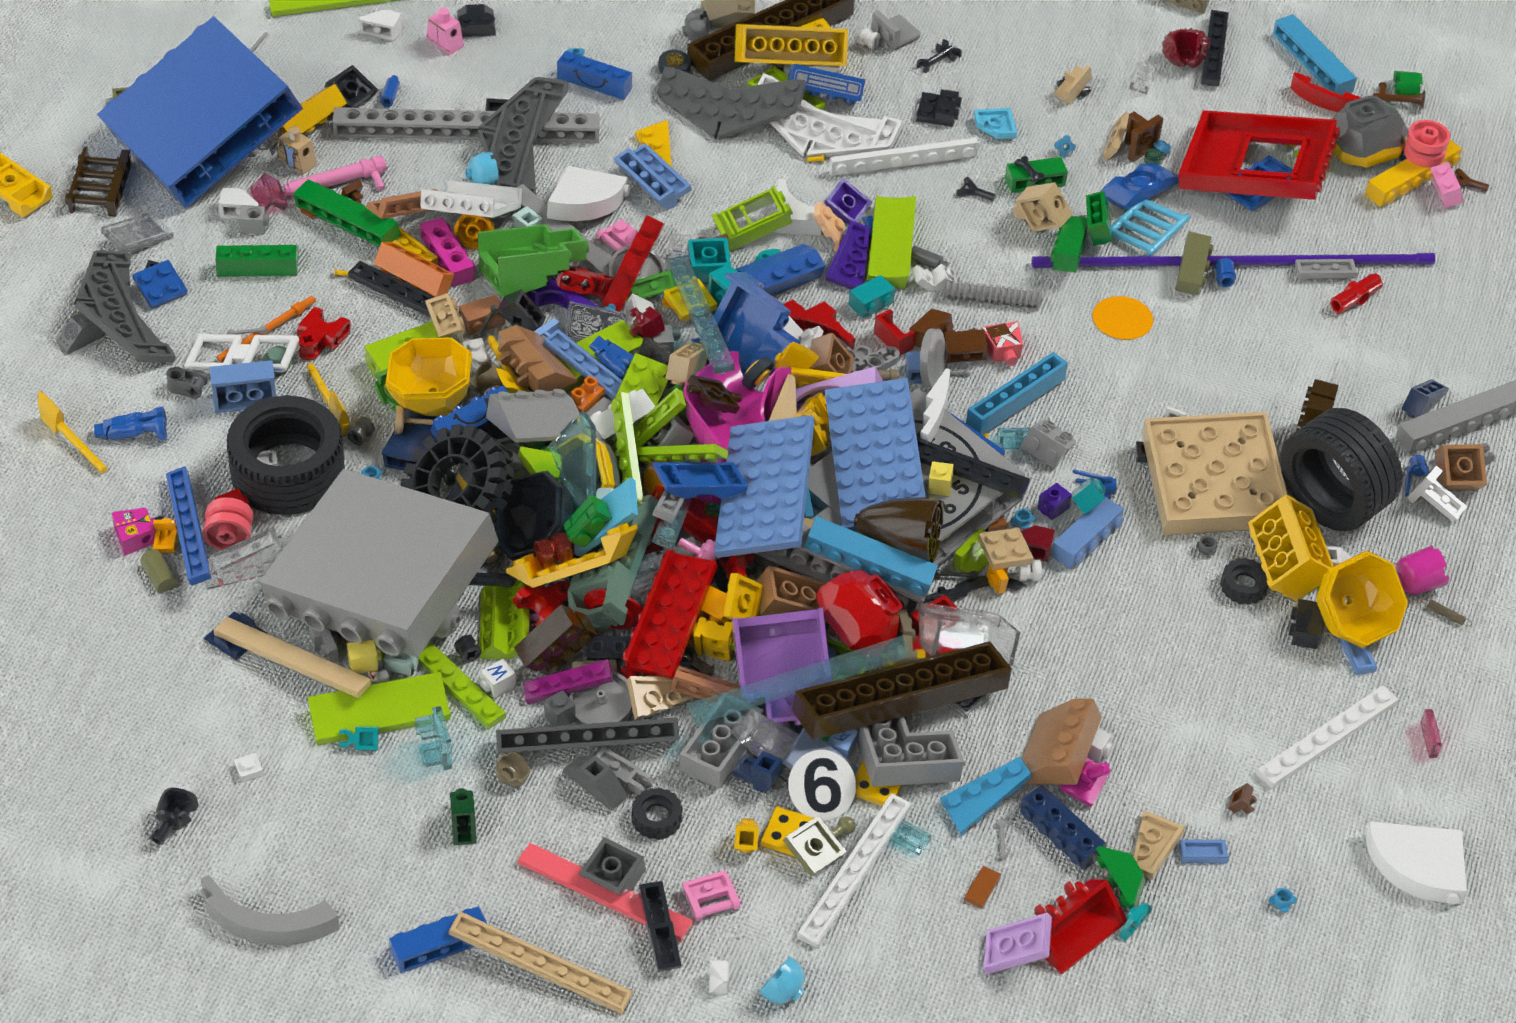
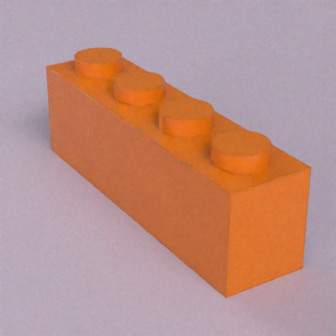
M381 242L374 264L379 266L381 271L388 274L392 273L396 275L395 278L403 282H409L412 286L424 290L434 297L448 293L454 277L453 273L394 242Z

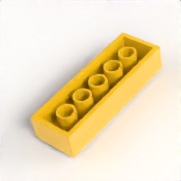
M736 24L735 62L847 66L848 29Z

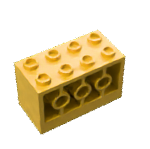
M1285 494L1248 522L1250 536L1255 542L1256 553L1260 556L1261 567L1268 579L1267 584L1273 591L1276 590L1286 598H1291L1298 602V598L1302 599L1321 585L1324 574L1333 567V563L1314 512L1310 507Z

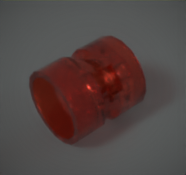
M564 532L551 536V540L544 538L534 542L536 557L542 568L555 565L557 560L562 563L573 559L572 547Z

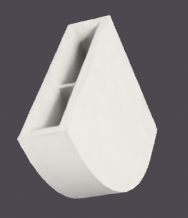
M568 166L548 200L547 218L561 221H584L600 218L612 213L620 206L624 197L629 194L630 185H627L628 177Z
M1381 822L1369 823L1366 832L1367 849L1376 868L1388 881L1402 891L1421 899L1448 904H1462L1467 892L1462 830Z

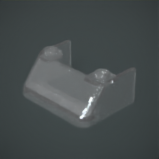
M927 603L920 604L919 638L920 645L924 651L930 655H935L936 650H941L942 646L960 649L990 641L1006 662L1013 666L1021 632L1002 616L986 611Z

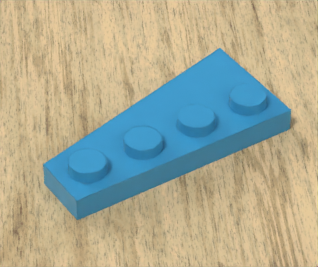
M1018 757L940 797V801L962 837L968 832L967 829L974 823H979L988 811L998 807L1000 801L1006 796H1011L1029 781L1032 776L1021 757Z

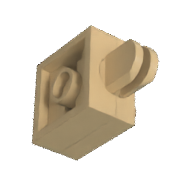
M1055 182L1027 187L1015 200L1017 204L1013 207L1016 217L1026 219L1033 232L1061 228L1073 214Z

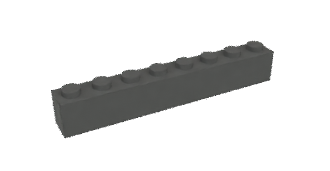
M676 717L495 730L497 753L679 741L678 718Z

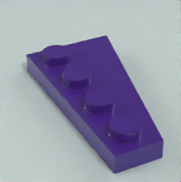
M851 220L825 280L850 290L863 284L870 227Z

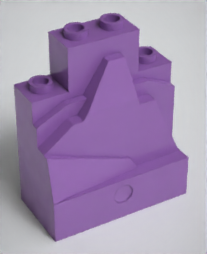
M823 608L747 618H733L731 621L741 699H747V703L760 702V697H764L767 724L772 723L773 728L786 726V721H795V725H800L801 723L792 712L795 691L831 682Z

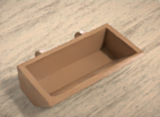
M518 325L498 332V351L503 354L499 361L503 365H511L515 368L517 374L521 376L517 379V383L520 386H530L534 392L535 390L553 391L554 389H562L577 382L575 376L559 357L544 345V340L538 333Z

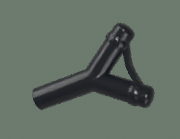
M965 177L964 186L956 190L957 196L977 195L994 201L996 194L978 188L969 177Z

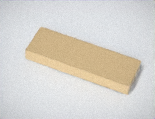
M1125 112L1114 124L1102 156L1106 160H1109L1119 150L1127 129L1130 114L1128 112Z

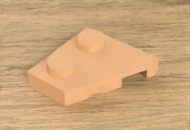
M820 201L815 204L814 219L821 227L825 237L831 236L835 243L833 249L837 252L844 237L845 224L829 207Z

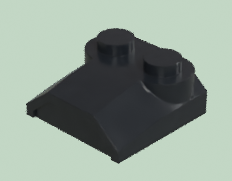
M485 4L465 5L457 11V19L460 23L462 37L496 35L495 17L492 8Z
M353 65L325 83V88L336 84L347 104L345 106L348 108H360L378 92V89Z

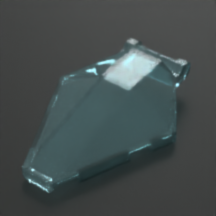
M586 411L579 413L577 419L571 420L560 432V438H555L549 444L556 468L560 471V483L571 493L573 509L575 511L590 495L596 497V426Z

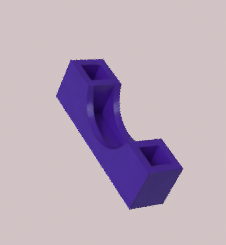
M551 278L547 281V286L525 293L537 307L547 304L564 307L569 311V321L572 303L600 309L599 306L585 299L580 294L558 287L557 282Z

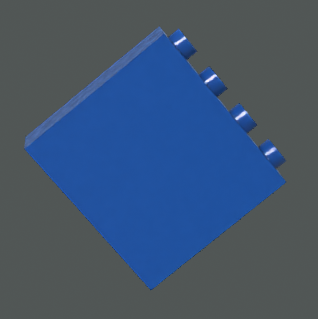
M213 16L206 23L198 26L175 49L168 51L164 58L149 71L138 76L135 82L118 97L111 99L97 115L113 136L127 150H130V153L186 209L299 113L303 107L288 85Z

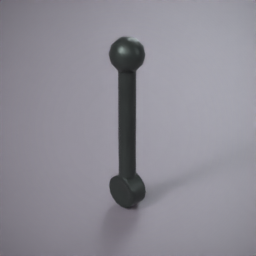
M497 305L491 306V311L488 317L483 323L478 334H475L473 336V339L482 337L481 335L484 332L489 321L491 320L493 314L498 311Z
M937 569L934 577H970V579L976 580L978 572H941Z

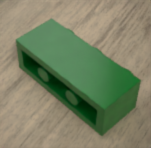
M1061 157L1028 161L1035 171L1044 173V178L1036 183L1030 181V175L1022 167L1016 166L1014 163L1006 165L1005 180L1011 193L1023 192L1030 186L1054 182L1057 187L1066 186L1068 171Z
M1105 191L1086 195L1087 227L1093 246L1112 242L1111 214Z

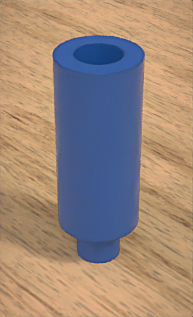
M392 75L387 79L381 95L380 103L385 107H391L394 103L400 85L399 78L396 75Z

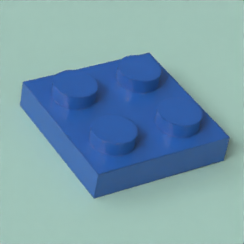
M169 259L134 273L132 276L151 309L185 296L188 293L187 288Z

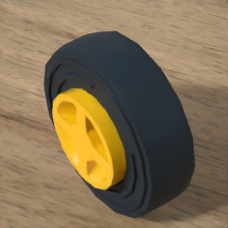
M768 357L757 360L746 371L742 384L749 390L762 384L771 373L774 366L773 361Z

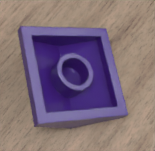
M842 178L825 199L824 203L838 218L850 225L851 220L857 222L872 201L846 179Z

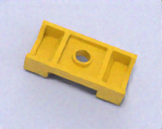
M0 152V197L9 203L12 211L24 218L53 198L51 186Z
M823 392L808 398L794 416L812 415L814 418L811 456L826 450L830 445L829 420L826 398Z

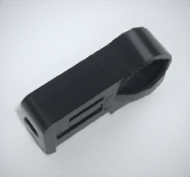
M686 647L683 656L688 661L680 662L679 666L713 676L714 665L711 666L697 658V654Z

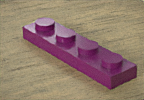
M607 659L523 682L525 701L528 705L546 700L562 690L565 694L613 682L611 664Z

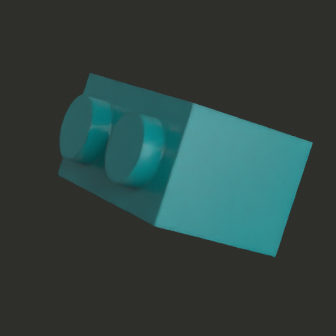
M879 275L850 290L848 305L862 318H865L894 303L895 288L884 277Z
M1091 477L1072 491V499L1081 511L1086 514L1105 500L1106 488L1099 479L1095 481Z

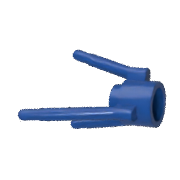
M1414 455L1409 459L1410 466L1406 467L1405 496L1409 495L1412 473L1416 476H1423L1424 474L1427 476L1430 472L1423 455Z
M1072 470L1074 474L1099 479L1106 488L1105 497L1110 499V495L1116 494V478L1081 470ZM1079 478L1075 479V481L1078 483H1084L1088 480Z

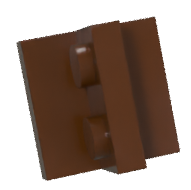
M1135 111L1129 114L1124 143L1130 146L1128 154L1130 161L1135 162L1156 148L1153 144L1160 139L1164 119L1159 114L1150 120H1146Z

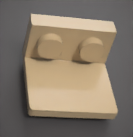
M449 293L425 300L438 337L445 338L456 334L459 343L463 342L465 325L462 317H457L458 307L455 299H451Z

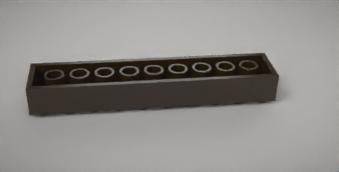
M784 0L688 43L687 55L690 57L691 65L710 81L749 63L735 62L736 24L801 27L824 18L829 25H832L854 14L855 0Z
M987 641L796 690L792 712L811 739L815 740L1008 689L1012 668L994 645Z

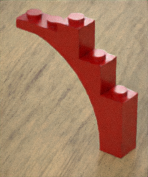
M646 215L618 268L602 305L608 307L609 304H614L616 306L615 311L620 313L645 261L658 241L665 223Z
M794 299L784 303V306L791 311L789 316L803 332L806 329L819 326L823 330L822 336L833 333L852 350L855 348L854 336L848 333L836 321L837 312L825 301L807 310Z
M657 484L652 496L659 501L665 488ZM693 497L685 499L673 523L702 543H706L707 539L716 542L719 518L707 514L704 508V501ZM755 553L720 557L718 559L728 575V583L731 573H738L747 577L748 574L745 572L748 563H752Z

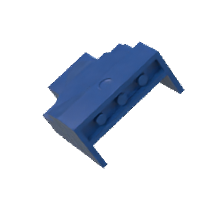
M747 272L726 273L724 277L730 280L731 283L703 338L692 339L691 342L709 345L708 355L714 360L725 351L739 352V364L744 377L749 367L757 360L768 357L774 363L776 355L782 353L791 342L800 344L801 341L782 329L787 325L791 311L783 303L762 289L763 283ZM773 366V368H772V370H771L770 376H771L772 373L776 370V369H774V366Z

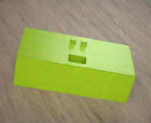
M433 322L425 323L365 345V362L375 378L376 373L388 369L390 353L410 339L439 338Z

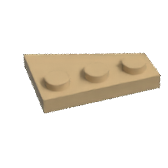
M630 676L627 679L634 720L689 703L694 697L670 690L672 679Z
M1143 810L1134 858L1144 876L1153 880L1184 834V826Z

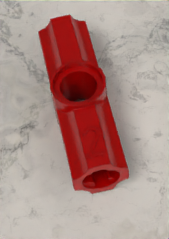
M1375 273L1368 275L1359 282L1351 281L1343 292L1331 298L1330 305L1332 310L1338 314L1339 312L1343 313L1355 304L1358 306L1363 305L1371 294L1382 288L1383 282L1381 277Z

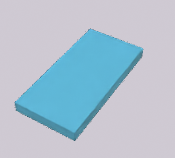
M632 478L627 479L601 499L607 503L608 511H610L612 518L586 547L583 548L574 544L575 555L582 557L601 543L600 538L608 535L607 530L628 523L638 516L636 480Z

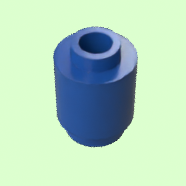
M1228 258L1216 261L1214 269L1217 282L1222 287L1232 286L1236 280L1233 261Z

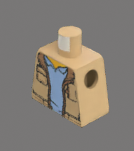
M290 127L288 132L280 136L278 141V159L302 175L317 166L312 141L300 133L299 127Z

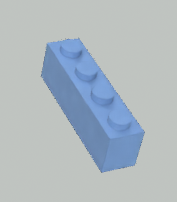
M1105 497V500L1086 514H1083L1053 542L1051 557L1070 569L1077 563H1082L1089 552L1095 551L1102 540L1105 541L1115 528L1118 529L1124 521V518H1122L1124 508Z

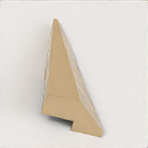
M791 374L787 375L769 421L794 418L797 414L796 379Z

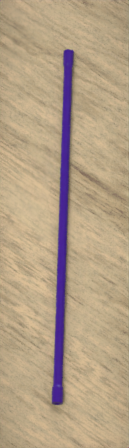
M1435 253L1207 257V260L1210 261L1209 266L1214 265L1216 261L1222 258L1231 259L1234 265H1295V261L1299 259H1353L1354 264L1428 265L1435 264L1436 260ZM1032 256L1031 266L1032 268L1053 267L1054 262H1050V256ZM1182 256L1081 257L1078 267L1180 266Z

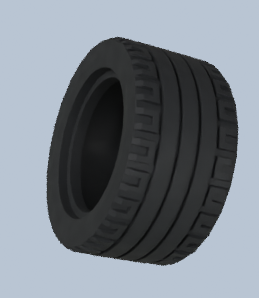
M284 395L257 401L238 414L228 429L226 442L232 485L234 489L238 488L242 495H246L250 505L257 510L279 515L300 514L313 510L340 472L345 469L340 424L329 409L314 400L301 396ZM283 444L303 445L315 451V454L306 461L289 466L268 465L257 459L262 451Z
M1331 408L1297 430L1283 444L1280 466L1287 489L1294 499L1313 510L1317 522L1324 527L1335 531L1355 530L1391 504L1401 491L1403 475L1396 450L1383 431L1369 418L1357 411L1347 408ZM1333 459H1334V460L1340 465V467L1344 470V472H1345V474L1347 475L1348 479L1340 472V470L1337 468L1336 464L1334 463Z

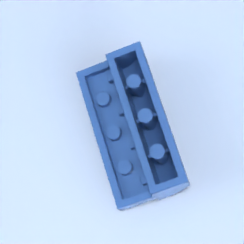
M646 143L634 151L628 148L614 157L615 163L664 209H671L677 206V200L692 190L691 185Z

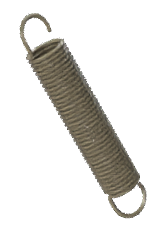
M1432 599L1429 601L1427 608L1460 625L1465 623V616Z

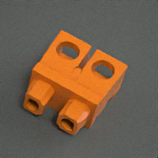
M588 376L579 388H575L571 392L570 397L574 400L581 417L604 397V388L598 385L597 379Z

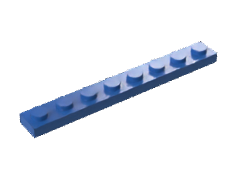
M184 466L166 473L187 578L190 585L193 586L211 579L212 576L189 471Z

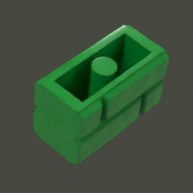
M590 495L564 524L568 540L583 548L586 547L612 518L610 511H608L607 503Z

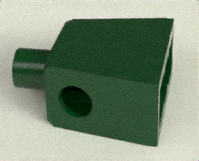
M459 788L455 792L450 793L453 845L477 844L473 791ZM466 818L468 824L460 826L459 819Z

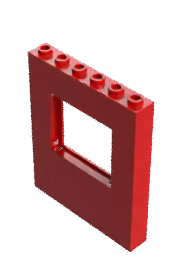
M1203 110L1178 173L1179 189L1316 200L1318 192L1321 193L1322 182H1325L1326 171L1329 170V160H1332L1333 149H1336V142L1340 136V127H1337V120ZM1250 142L1301 146L1292 173L1241 169Z

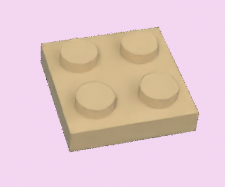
M1019 528L979 533L978 541L992 570L1033 563L1034 558Z

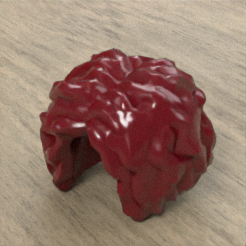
M1192 28L1177 29L1173 32L1170 31L1164 37L1162 53L1171 64L1178 67L1188 65L1195 68L1207 57L1206 54L1208 53L1210 41L1204 31Z

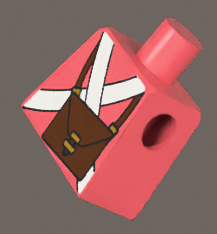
M1019 322L983 326L982 329H985L987 353L994 362L1005 361L1008 366L1015 365L1021 357L1023 347Z

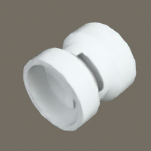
M1033 560L1032 564L1017 566L1018 581H1026L1027 579L1041 581V561Z

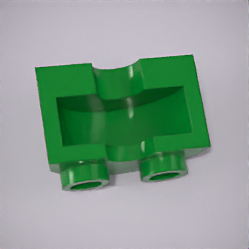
M1394 71L1393 81L1396 82L1395 93L1397 95L1420 94V84H1423L1422 73Z

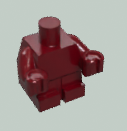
M650 306L643 313L637 307L629 311L631 312L630 316L636 317V319L633 320L634 328L629 331L632 337L638 335L646 339L665 331L662 315Z

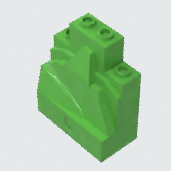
M544 224L478 232L479 270L500 297L521 289L526 293L547 286V281L553 275H557L559 270L569 269V262L587 260L586 253L589 252L588 242L575 228L551 230Z

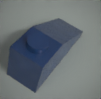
M1430 379L1411 388L1401 409L1411 418L1424 415L1440 401L1449 388Z

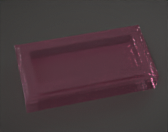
M1425 709L1420 724L1429 758H1437L1442 742L1434 711L1432 709Z

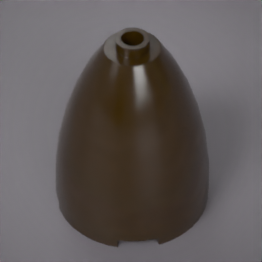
M906 497L882 501L860 510L859 514L856 513L854 526L864 536L933 563L941 542L939 537L941 525H943L944 521L943 502L937 498Z

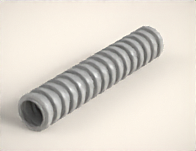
M950 280L945 282L944 291L945 298L951 296V298L957 297V299L963 297L964 300L966 298H969V300L976 299V301L982 299V302L988 300V302L994 301V303L1000 301L1001 304L1003 302L1009 304L1010 302L1012 305L1019 303V306L1025 304V306L1031 305V307L1037 305L1038 308L1042 304L1043 295L1042 290H1039V292L1035 289L1029 291V289L1023 290V288H1020L1018 290L1017 287L1011 289V287L1005 288V286L999 288L998 285L996 287H993V285L986 286V284L981 286L980 283L974 285V283L968 284V282L962 284V281L956 283V281L950 282Z

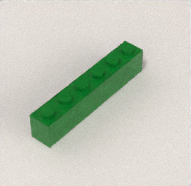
M307 179L293 193L296 207L304 208L315 214L316 217L380 247L381 242H393L401 236L398 222L394 219H381L368 210L365 205L359 204L349 197H344L317 182L315 183Z

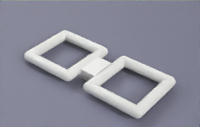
M199 334L184 364V368L195 371H210L211 366L250 363L260 343H289L281 363L273 364L274 372H285L297 347L299 337L296 335H255L251 344H241L243 339L241 335ZM204 342L232 343L223 363L195 362Z

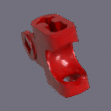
M569 265L567 270H559V273L555 275L557 285L562 289L581 294L589 293L605 298L614 279L612 276L593 273L587 269Z
M314 307L300 322L297 329V335L299 336L298 344L301 346L299 349L300 358L311 361L316 359L326 347L333 350L336 349L350 333V319L340 317L334 322H324V309Z
M557 581L548 587L540 585L534 588L527 585L518 590L512 603L518 609L530 608L537 612L539 619L535 625L538 626L560 605L568 606L567 600L570 583Z

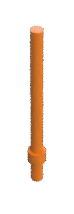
M310 296L302 302L293 304L291 309L264 325L267 328L266 333H252L242 339L241 344H251L255 335H265L293 316H299L305 312L306 308L316 302L315 298ZM230 348L216 356L220 363L225 360Z

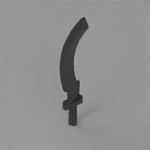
M985 575L978 576L976 580L967 579L956 584L955 588L947 590L944 586L938 587L937 593L926 595L922 604L930 603L944 594L951 601L952 599L965 597L967 593L973 590L990 586L988 578ZM1009 578L1007 588L1019 591L1026 586L1024 583L1013 578Z

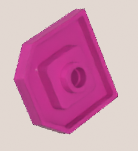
M1086 758L1077 785L1059 784V787L1064 793L1091 808L1111 772L1110 765L1107 762L1096 763Z

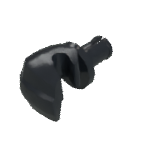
M175 787L164 790L156 808V819L159 821V824L150 836L152 842L163 845L172 829L179 830L182 826L192 821L188 813L197 810L199 806L194 793Z

